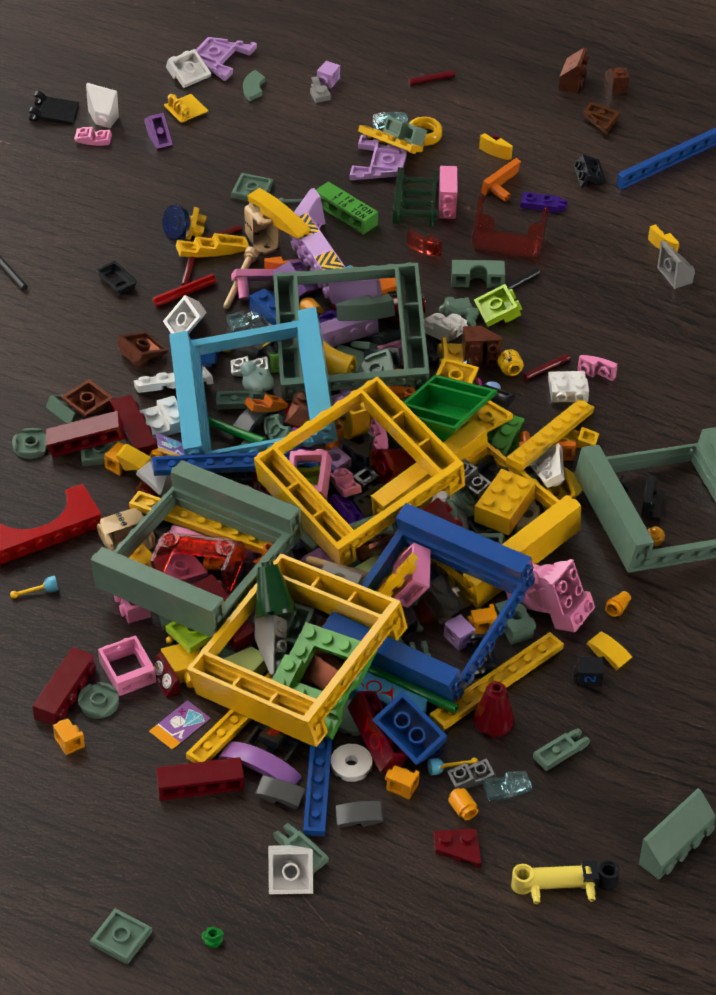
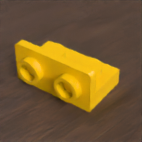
M442 337L441 344L437 346V354L441 357L439 359V367L443 358L463 362L462 344L447 343L446 337Z

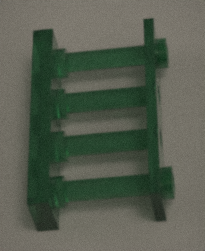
M398 167L392 224H399L400 217L414 216L430 218V226H433V222L437 220L438 210L435 209L437 187H439L440 178L438 177V170H435L434 178L407 177V175H404L405 168ZM407 183L433 185V189L406 187ZM406 194L432 196V200L405 198ZM401 206H429L431 211L404 209Z

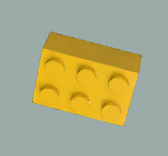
M501 469L476 503L474 522L510 535L535 499L536 482Z

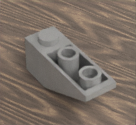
M276 615L255 619V641L270 675L273 676L287 650V620Z

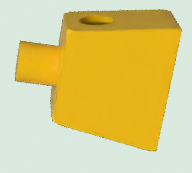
M180 644L161 648V652L176 673L180 683L186 682L187 687L193 688L194 686L187 668L200 654V648L191 654Z

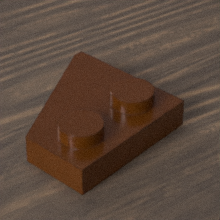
M590 102L585 108L583 116L603 133L607 134L618 120L620 112Z

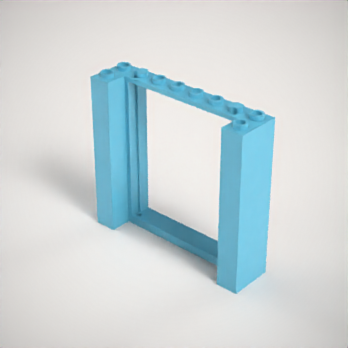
M316 307L297 310L298 321L191 340L188 331L169 334L182 446L185 455L262 452L270 448L275 442L283 439L278 438L212 450L201 355L298 337L310 420L318 416L320 412L333 406L321 325ZM333 421L291 450L338 441L336 422Z

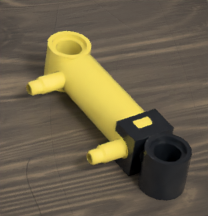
M596 860L581 861V866L532 868L527 864H519L513 869L511 887L518 894L524 895L531 892L534 904L540 903V889L582 887V892H586L588 900L593 902L595 901V891H598V887L607 891L616 888L620 868L612 860H604L598 867Z

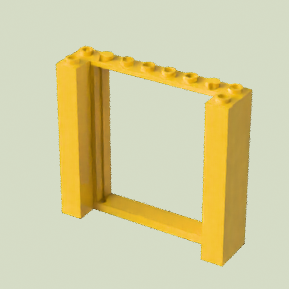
M378 376L367 381L362 387L352 391L347 397L337 401L332 407L320 412L318 416L305 422L303 426L290 432L285 438L275 442L270 448L258 453L254 457L258 481L273 497L300 507L303 530L333 562L349 566L357 560L356 549L396 522V517L405 503L418 507L443 489L451 496L465 486L464 463ZM363 402L365 409L408 452L431 478L353 530L284 454Z
M473 420L443 442L461 461L465 458L475 465L488 455H493L497 465L507 467L509 472L536 482L535 499L545 506L547 510L502 545L531 557L532 563L537 564L581 530L580 503L568 495L564 496L561 500L557 499L550 490L542 487L525 470L520 471L505 464L506 457L498 448L495 449V447L488 443L487 429L484 425ZM417 462L371 495L373 515L385 510L429 480L431 476ZM433 497L425 501L417 508L423 509L424 507H426L428 504L432 502ZM430 558V564L436 563L446 581L450 585L456 583L460 590L459 593L477 609L502 591L464 573L462 576L454 568Z
M280 554L273 563L279 565L293 600L330 615L334 611L370 628L369 632L317 699L217 656L256 608L257 583L249 590L247 596L237 605L234 612L225 620L221 628L214 633L212 639L202 648L195 660L189 664L187 671L197 695L317 747L328 733L324 721L326 716L387 636L398 641L407 629V623L401 601Z

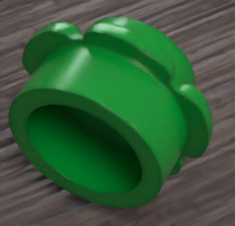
M208 927L202 933V940H204L207 947L216 948L221 945L224 933L220 928Z

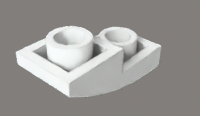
M248 356L231 360L232 376L243 377L240 367L244 362L250 361ZM267 356L251 360L257 367L264 368L270 372V363Z

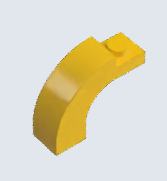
M362 402L345 413V417H339L335 422L343 424L344 438L349 440L366 435L369 432L370 413L365 409Z

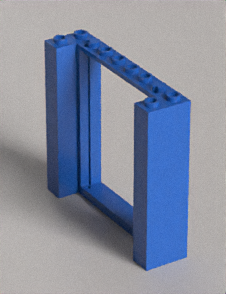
M405 503L396 517L398 530L361 583V586L375 591L403 548H409L413 543H416L431 550L430 558L511 594L461 674L459 669L388 636L378 648L371 665L456 703L457 700L462 698L467 684L473 681L477 668L483 665L488 651H492L498 635H502L507 621L513 618L517 605L521 604L525 598L526 591L534 585V567L531 557ZM334 611L322 626V628L360 641L370 630V628Z

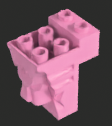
M569 559L568 561L556 562L554 565L546 564L542 566L532 563L535 582L526 591L522 603L526 609L550 613L555 629L576 632L593 611L595 605L591 593L583 591L574 560ZM506 592L507 597L509 599L511 594Z

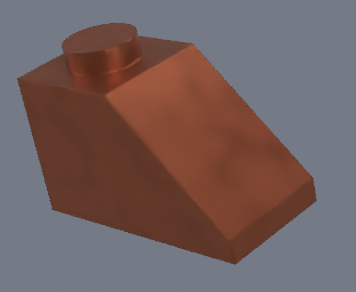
M626 67L607 70L605 77L611 93H628L629 75Z

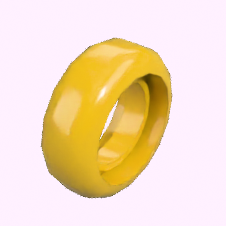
M417 117L409 122L423 129L433 131L426 134L423 146L433 145L442 137V126L434 118Z

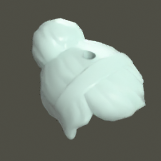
M246 361L241 365L242 383L246 390L262 392L263 390L269 391L275 386L274 378L268 370L257 367L251 361Z

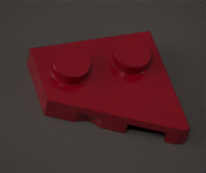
M477 829L434 831L435 854L450 857L458 862L464 860L473 863L475 868H481Z

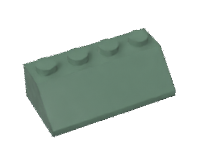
M699 788L643 839L639 865L657 879H660L664 874L668 875L678 861L682 862L688 855V852L692 848H697L705 835L709 836L715 829L714 821L716 815Z

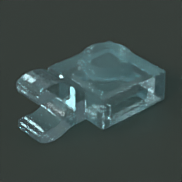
M240 311L226 315V321L231 332H234L259 316L257 311H251L247 314Z

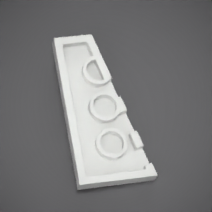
M202 366L204 381H207V384H214L212 375L205 366ZM158 373L154 377H139L138 380H134L135 389L138 393L163 390V386L174 389L176 388L174 373Z
M559 443L553 445L529 465L547 488L558 486L565 480L563 449Z

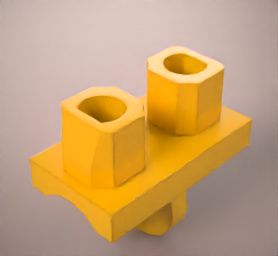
M194 207L192 216L185 213L178 217V224L182 228H187L185 239L191 240L192 236L202 237L205 227L203 226L207 216L199 214V208Z

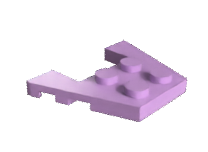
M207 37L196 51L207 68L226 81L233 74V68L222 64L235 51L250 56L257 48V43L243 44V41L239 40L234 43L228 42V39Z
M365 135L360 136L358 149L371 150L374 153L370 167L352 165L349 180L402 176L407 150L391 144L383 145L377 139H373V141L367 139Z

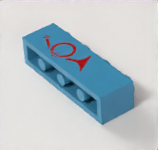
M368 671L361 685L351 691L348 699H353L359 691H375L385 708L403 691L425 714L427 712L426 698L390 683L384 678L370 674Z

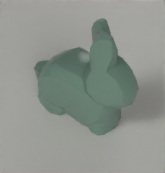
M447 297L444 304L439 307V312L443 313L446 317L450 314H458L461 318L467 320L469 326H476L475 321L479 316V310L472 307L468 297L459 299Z

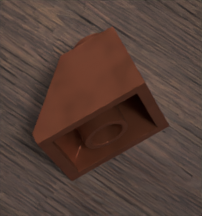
M315 652L303 675V680L312 685L316 684L319 686V690L323 691L344 663L329 653Z

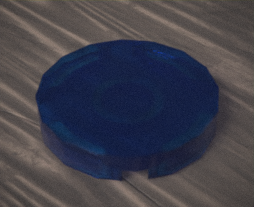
M171 205L164 212L162 226L169 238L181 239L187 234L185 233L186 230L189 229V213L182 205Z

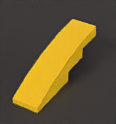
M258 188L247 195L249 202L260 207L261 214L273 220V226L297 239L310 232V228L298 215L265 190Z
M214 233L212 238L195 237L194 242L177 240L176 243L178 254L182 257L230 255L243 252L249 247L244 236Z

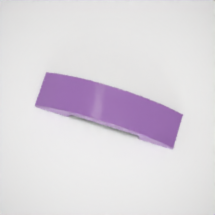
M229 742L219 755V759L241 757L242 765L265 776L281 779L298 785L302 779V775L280 758L246 743Z

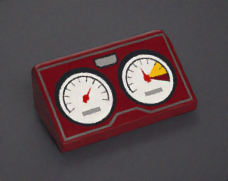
M159 652L152 664L156 670V683L164 696L168 698L180 693V681L164 654Z

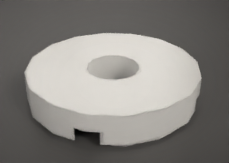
M358 744L342 745L334 750L331 755V770L335 776L338 775L347 782L362 780L372 770V756L365 747ZM352 760L357 764L348 765L346 762Z

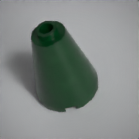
M273 561L262 562V567H258L256 618L296 611L295 603L279 565L274 564Z

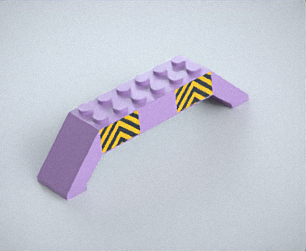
M312 188L294 211L310 228V232L299 239L291 236V246L294 251H297L299 259L303 260L306 269H309V271L346 268L319 230L321 225L325 224L321 197L315 188ZM379 279L317 284L319 289L322 288L324 297L329 298L332 304L370 295L371 298L382 295Z

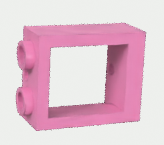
M440 166L439 218L456 219L457 166Z
M303 449L290 451L289 461L296 469L298 462H321L318 485L312 486L327 501L332 458L328 451L323 449L315 451Z
M413 543L392 565V573L396 574L397 568L412 552L419 557L415 564L418 566L411 575L407 574L404 577L406 580L399 589L395 587L392 590L394 593L391 598L401 601L402 606L407 608L430 587L431 550L416 543Z
M136 635L98 649L99 662L119 696L156 683V670ZM135 654L142 668L117 677L110 662Z

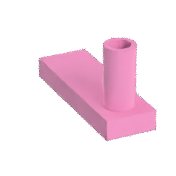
M235 269L231 277L232 281L238 282L239 300L249 299L248 281H274L272 271L275 269Z

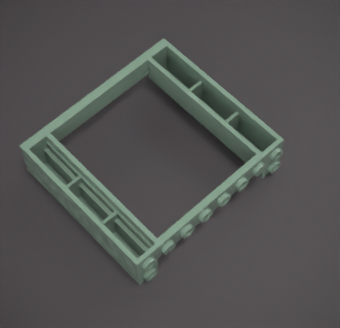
M407 262L405 264L371 265L367 267L334 268L329 270L317 269L315 271L273 274L277 324L299 320L297 310H300L298 285L395 278L404 369L328 375L331 391L359 389L367 381L377 376L386 386L410 385L414 389L423 386L429 380L418 263ZM298 337L278 341L280 383L283 400H293L296 392H306Z
M716 427L702 429L698 443L608 457L605 456L600 445L581 448L575 477L628 573L716 558V539L652 550L654 541L615 474L616 472L691 461L716 502Z
M181 460L171 470L172 487L166 494H163L157 504L152 506L147 515L141 518L137 526L118 544L117 548L111 551L101 547L92 556L93 577L96 588L212 638L214 633L221 628L225 620L234 612L237 605L247 596L249 590L257 583L258 567H262L261 563L274 561L280 554L287 555L303 536L300 507ZM176 505L261 541L273 544L225 602L222 597L129 558Z

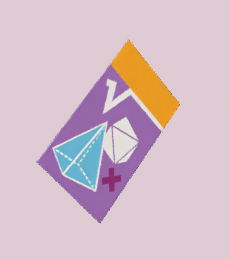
M156 433L158 451L171 456L185 455L182 442Z
M187 700L149 732L169 748L174 749L211 718Z

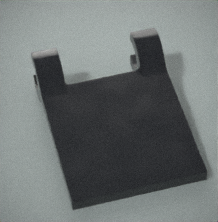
M41 91L35 92L34 104L42 106L40 110L30 107V121L43 119L73 125L79 102L48 97Z

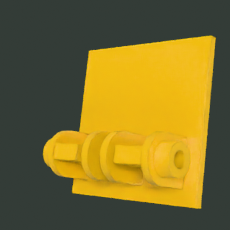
M169 94L168 103L164 104V107L180 123L209 112L192 94L179 99L175 94Z

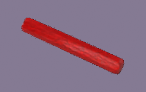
M210 274L155 296L152 301L156 307L184 295L215 284L216 278L214 274Z

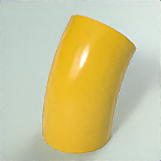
M323 340L328 375L355 373L356 357L336 350Z

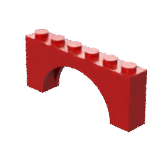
M84 484L65 490L67 503L65 510L59 517L46 525L31 529H15L0 523V564L96 530L97 524H100L102 519V513Z

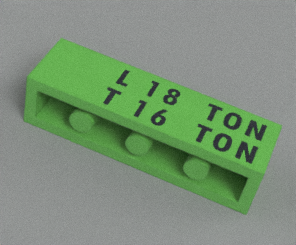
M329 181L316 189L321 197L323 210L362 234H366L378 225V211Z

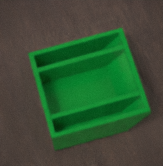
M434 375L403 403L444 442L498 392L495 389Z

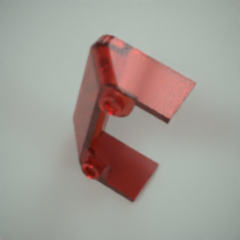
M479 196L472 235L474 247L525 257H536L540 253L545 236L550 207L543 208L541 223L530 225L527 235L494 230L495 221L493 217L483 214L485 197Z
M167 532L160 537L150 563L152 568L164 573L173 552L226 559L221 571L226 589L231 591L247 550L245 543L240 540Z

